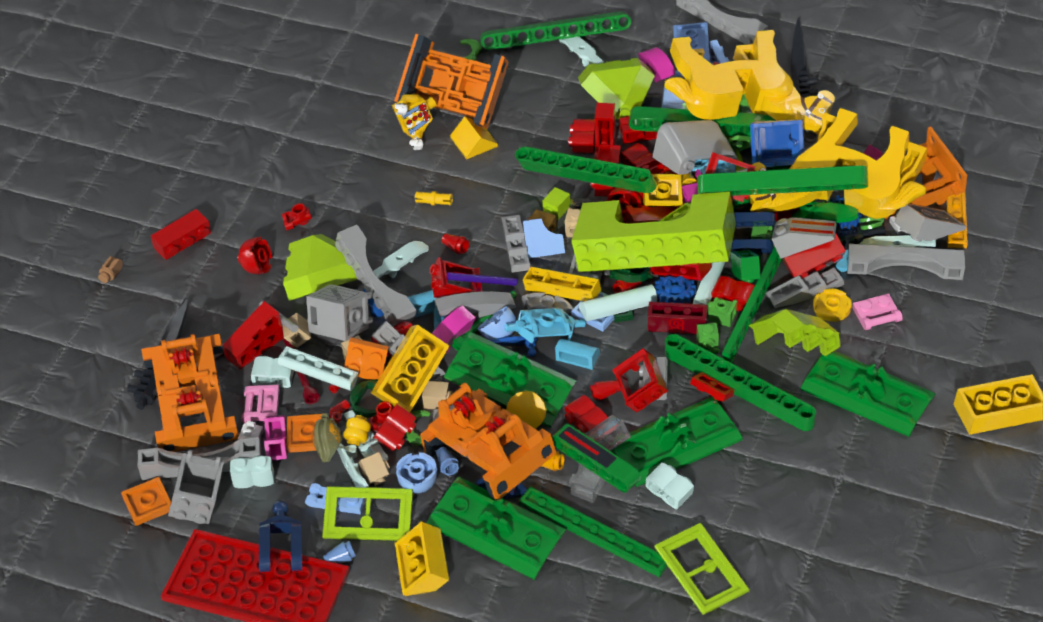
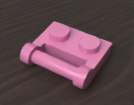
M889 294L853 303L852 308L864 330H869L873 326L892 321H902V313L897 309Z
M279 385L245 387V409L241 421L243 423L247 421H264L265 417L278 416ZM258 395L257 412H252L253 397Z

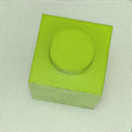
M556 187L542 200L543 212L556 215L557 220L571 207L570 194Z

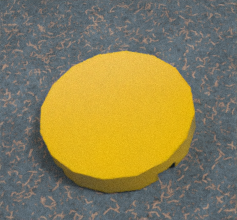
M825 289L822 293L816 294L813 300L815 314L826 321L837 322L843 320L851 312L852 302L850 297L848 298L845 292L838 289Z
M522 391L510 398L506 410L517 415L519 419L536 429L544 421L547 409L544 400L535 392Z

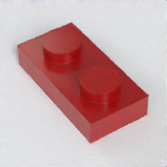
M703 372L693 376L690 382L699 391L712 395L718 401L724 402L731 398L735 389Z

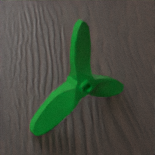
M815 199L806 205L800 206L799 210L790 218L829 220L842 223L857 219L859 214L857 209L852 206L832 202L817 203Z

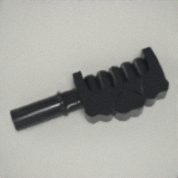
M856 226V229L853 231H841L840 233L836 232L842 245L848 248L849 244L861 243L865 236L885 234V228L883 226L861 230L860 226Z

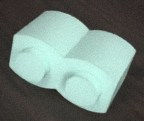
M268 356L255 357L251 372L252 384L256 386L279 385V388L291 387L294 370L278 365V358L273 359Z
M271 457L236 458L230 461V474L235 488H249L253 485L265 487L274 484V469Z
M661 463L646 478L645 486L653 494L661 497L668 505L675 509H678L693 494L694 485L689 478L677 474L674 467L665 463Z

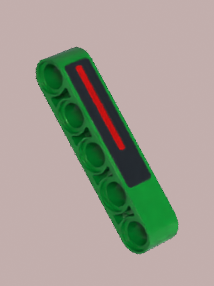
M565 424L552 436L554 446L623 493H627L641 479V475L636 468L569 424Z

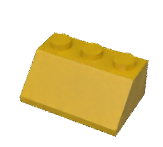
M421 521L395 543L402 594L405 596L436 591L449 581L441 530Z

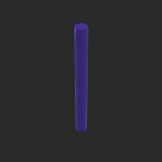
M447 273V280L517 285L516 278Z

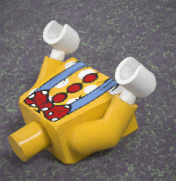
M404 94L400 101L393 104L392 107L403 132L411 138L413 137L409 142L410 145L414 146V150H421L423 148L421 140L423 133L433 119L429 110L437 106L432 97L424 100L419 95Z

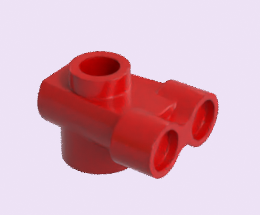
M301 203L294 205L291 212L282 213L287 231L294 229L297 225H305L312 219L309 208Z
M386 401L379 403L376 407L377 414L368 421L371 425L370 429L377 431L394 406Z

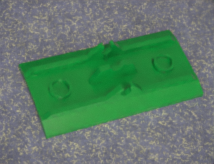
M472 332L466 337L444 376L445 379L458 385L466 383L471 391L482 390L487 393L488 399L507 407L510 398L516 393L533 391L545 402L547 410L542 424L550 428L576 383V380Z
M836 351L831 352L827 356L821 355L803 382L801 391L910 437L920 417L936 395L934 392L886 373L883 367L875 368L876 364L867 365Z
M710 397L673 414L668 413L666 417L661 416L655 422L607 442V445L616 456L639 471L641 479L635 484L638 487L646 483V478L661 463L671 465L677 470L743 440V437L720 404L713 397Z
M457 477L427 521V524L439 528L442 534L533 580L536 579L557 542L566 532L565 529L503 498L499 500L491 498L487 490L460 477Z

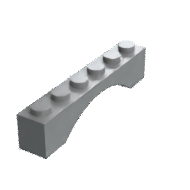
M677 0V6L727 33L745 45L754 43L757 31L768 30V25L759 20L728 15L715 8L708 0Z
M358 225L338 232L335 241L337 250L345 256L346 263L353 268L357 279L362 281L366 292L372 293L375 305L384 313L385 320L392 327L403 321H414L416 309L408 297L387 287L373 273L366 257L367 238Z
M849 244L847 274L867 275L883 267L912 266L932 272L942 279L963 280L965 255L964 250Z
M257 437L239 439L223 449L192 455L216 460L217 456L221 457L220 462H224L222 472H229L231 460L236 458L252 459L257 456H263L260 438ZM160 448L138 450V469L142 481L152 480L157 477L160 479L177 477L183 453L166 451Z

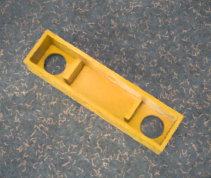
M530 267L523 278L525 290L553 296L557 295L579 301L595 299L601 291L599 279Z

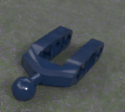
M734 213L735 227L775 225L776 215L774 213ZM767 239L733 240L730 254L732 251L750 250L753 253H771L773 251V241Z
M281 500L276 501L272 507L273 513L276 516L259 523V572H270V534L291 533V570L302 571L301 521L285 516L289 508L287 503Z

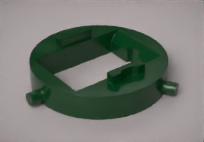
M651 267L610 270L609 278L635 283L653 278V275L650 274ZM631 270L639 271V272H642V273H641V274L633 273V272H631Z
M367 380L357 383L351 391V407L356 414L366 418L374 417L377 414L376 408L373 411L360 407L358 404L368 389L373 390L378 380Z

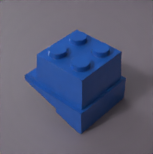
M803 119L754 121L750 124L752 164L760 162L765 167L793 165L796 158L805 151Z

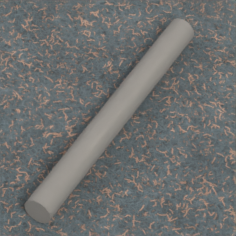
M279 312L281 324L292 332H297L298 326Z

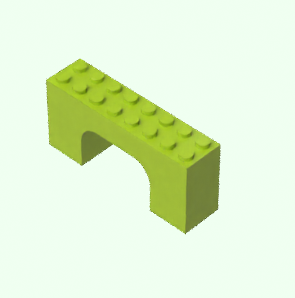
M731 193L693 194L690 209L683 217L671 221L633 224L624 223L619 200L583 203L571 240L579 272L729 262L736 226Z

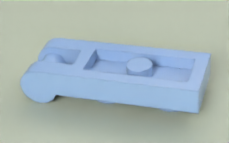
M316 483L311 484L309 489L310 495L305 500L306 505L325 509L327 487H322ZM337 498L336 511L361 515L366 498Z

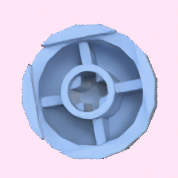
M506 306L495 312L489 320L486 319L478 327V330L487 340L513 337L512 333L514 331L506 332L504 325L506 323H516V317L512 310Z
M419 452V455H412L410 453L402 457L397 463L396 475L402 488L413 489V493L419 494L429 490L436 482V463L428 454Z

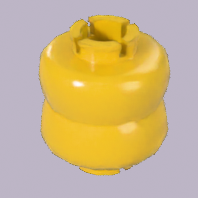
M355 415L347 420L343 437L348 440V444L360 446V444L367 442L368 433L371 428L367 418Z

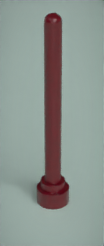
M283 336L285 346L295 349ZM297 372L304 388L303 398L305 403L314 404L318 402L320 395L317 389L311 386L307 375Z

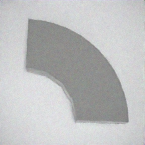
M530 293L522 296V301L528 310L561 308L567 314L573 310L572 305L568 301L557 295Z

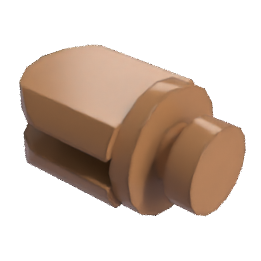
M110 256L99 270V280L103 283L112 281L122 269V260Z

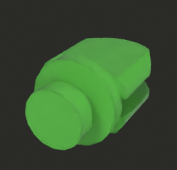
M868 216L859 218V222H867L860 225L861 230L880 227L884 221V218L874 219Z

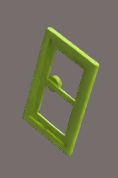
M327 487L322 538L398 541L410 531L413 489ZM337 498H367L366 514L360 520L363 528L335 527ZM371 499H400L398 529L370 528L373 525V520L370 517Z
M701 523L654 546L703 615L749 592V588ZM697 538L712 560H706L703 566L686 573L671 551ZM717 566L732 587L706 600L690 577L704 570L712 573L716 570Z

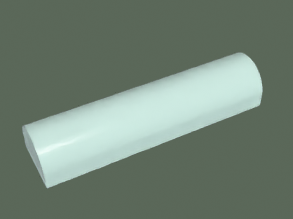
M725 262L711 263L712 268L701 281L693 304L708 305L712 299L711 292L721 275Z
M647 285L580 302L579 309L587 322L649 306V302H657V293L653 285Z
M287 346L278 357V365L349 391L353 390L358 378V372Z

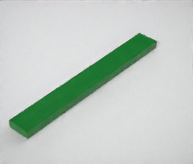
M775 246L722 352L723 359L730 363L733 362L750 327L749 325L752 323L782 261Z
M531 486L519 500V505L659 578L668 567L657 551Z

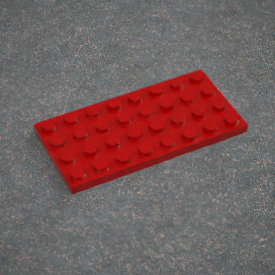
M194 529L161 594L162 601L245 622H328L350 570L349 566L302 555V571H292L291 552L270 547V572H259V544Z

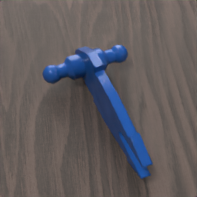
M522 336L489 340L502 347L526 345L529 348V356L533 357L536 355L534 347L536 346L537 337L534 338L533 343H530Z

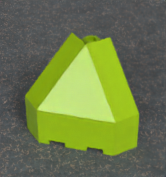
M633 58L625 61L617 60L602 64H589L579 75L578 79L581 86L598 103H615V118L619 120V118L630 116V110L633 107H641L655 75L651 68L640 59Z
M312 235L289 243L288 249L291 251V254L287 257L285 267L288 274L283 280L289 301L314 293L329 284L338 286L358 280L353 268L346 263L345 256L337 250L335 241L325 235Z
M788 309L765 315L749 325L754 331L755 343L757 345L777 333H784L785 344L790 348L802 341L803 349L807 352L819 346L820 353L827 356L841 347L839 332L824 320Z

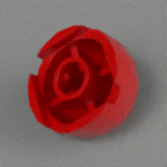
M614 188L606 200H619L624 223H627L626 206L641 208L643 205L639 192L623 188Z
M262 237L246 240L239 249L238 262L248 273L265 274L272 267V264H269V259L272 258L271 248L266 239H261Z

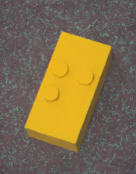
M419 325L411 326L371 394L382 401L389 402L393 406L398 404L410 413L448 350L449 345Z
M1032 374L957 389L953 405L969 435L1043 420V393Z

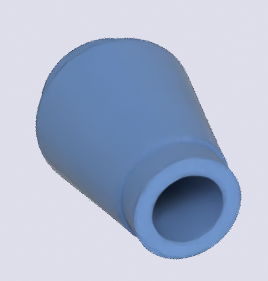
M446 447L437 449L436 455L440 471L448 476L455 474L459 469V461Z
M348 541L346 543L342 542L323 555L325 561L340 564L352 561L351 558L356 557Z

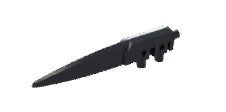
M798 19L792 43L791 78L793 86L800 96L806 98L818 95V89L810 90L811 85L818 84L819 82L817 77L810 78L807 72L803 31L800 19Z
M188 298L184 299L176 311L161 340L171 341L180 339L189 304ZM153 367L144 369V371L135 370L134 377L140 378V384H137V386L129 384L127 387V392L134 393V400L137 402L136 407L140 410H143L145 405H152L157 395Z

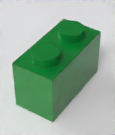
M750 250L731 252V268L734 276L748 283L755 282L754 279H760V262L757 254Z

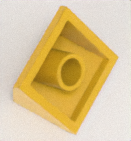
M464 117L450 135V138L464 157L469 159L498 147V143L488 130L478 127L473 123L474 120L468 117Z
M652 174L657 182V188L651 193H643L644 205L682 206L681 174Z

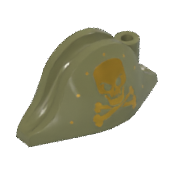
M324 413L315 424L313 444L322 462H329L342 441V432L336 421Z

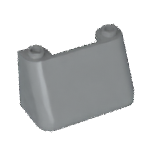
M712 120L664 123L658 130L652 156L678 175L691 172L696 160L710 159L712 152L738 160L721 128Z

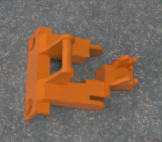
M928 127L927 140L925 143L920 144V146L927 148V159L919 174H922V184L926 187V194L910 203L925 207L935 202L938 205H942L946 202L948 196L953 194L957 196L964 193L967 183L966 172L933 128ZM937 170L942 177L934 180Z

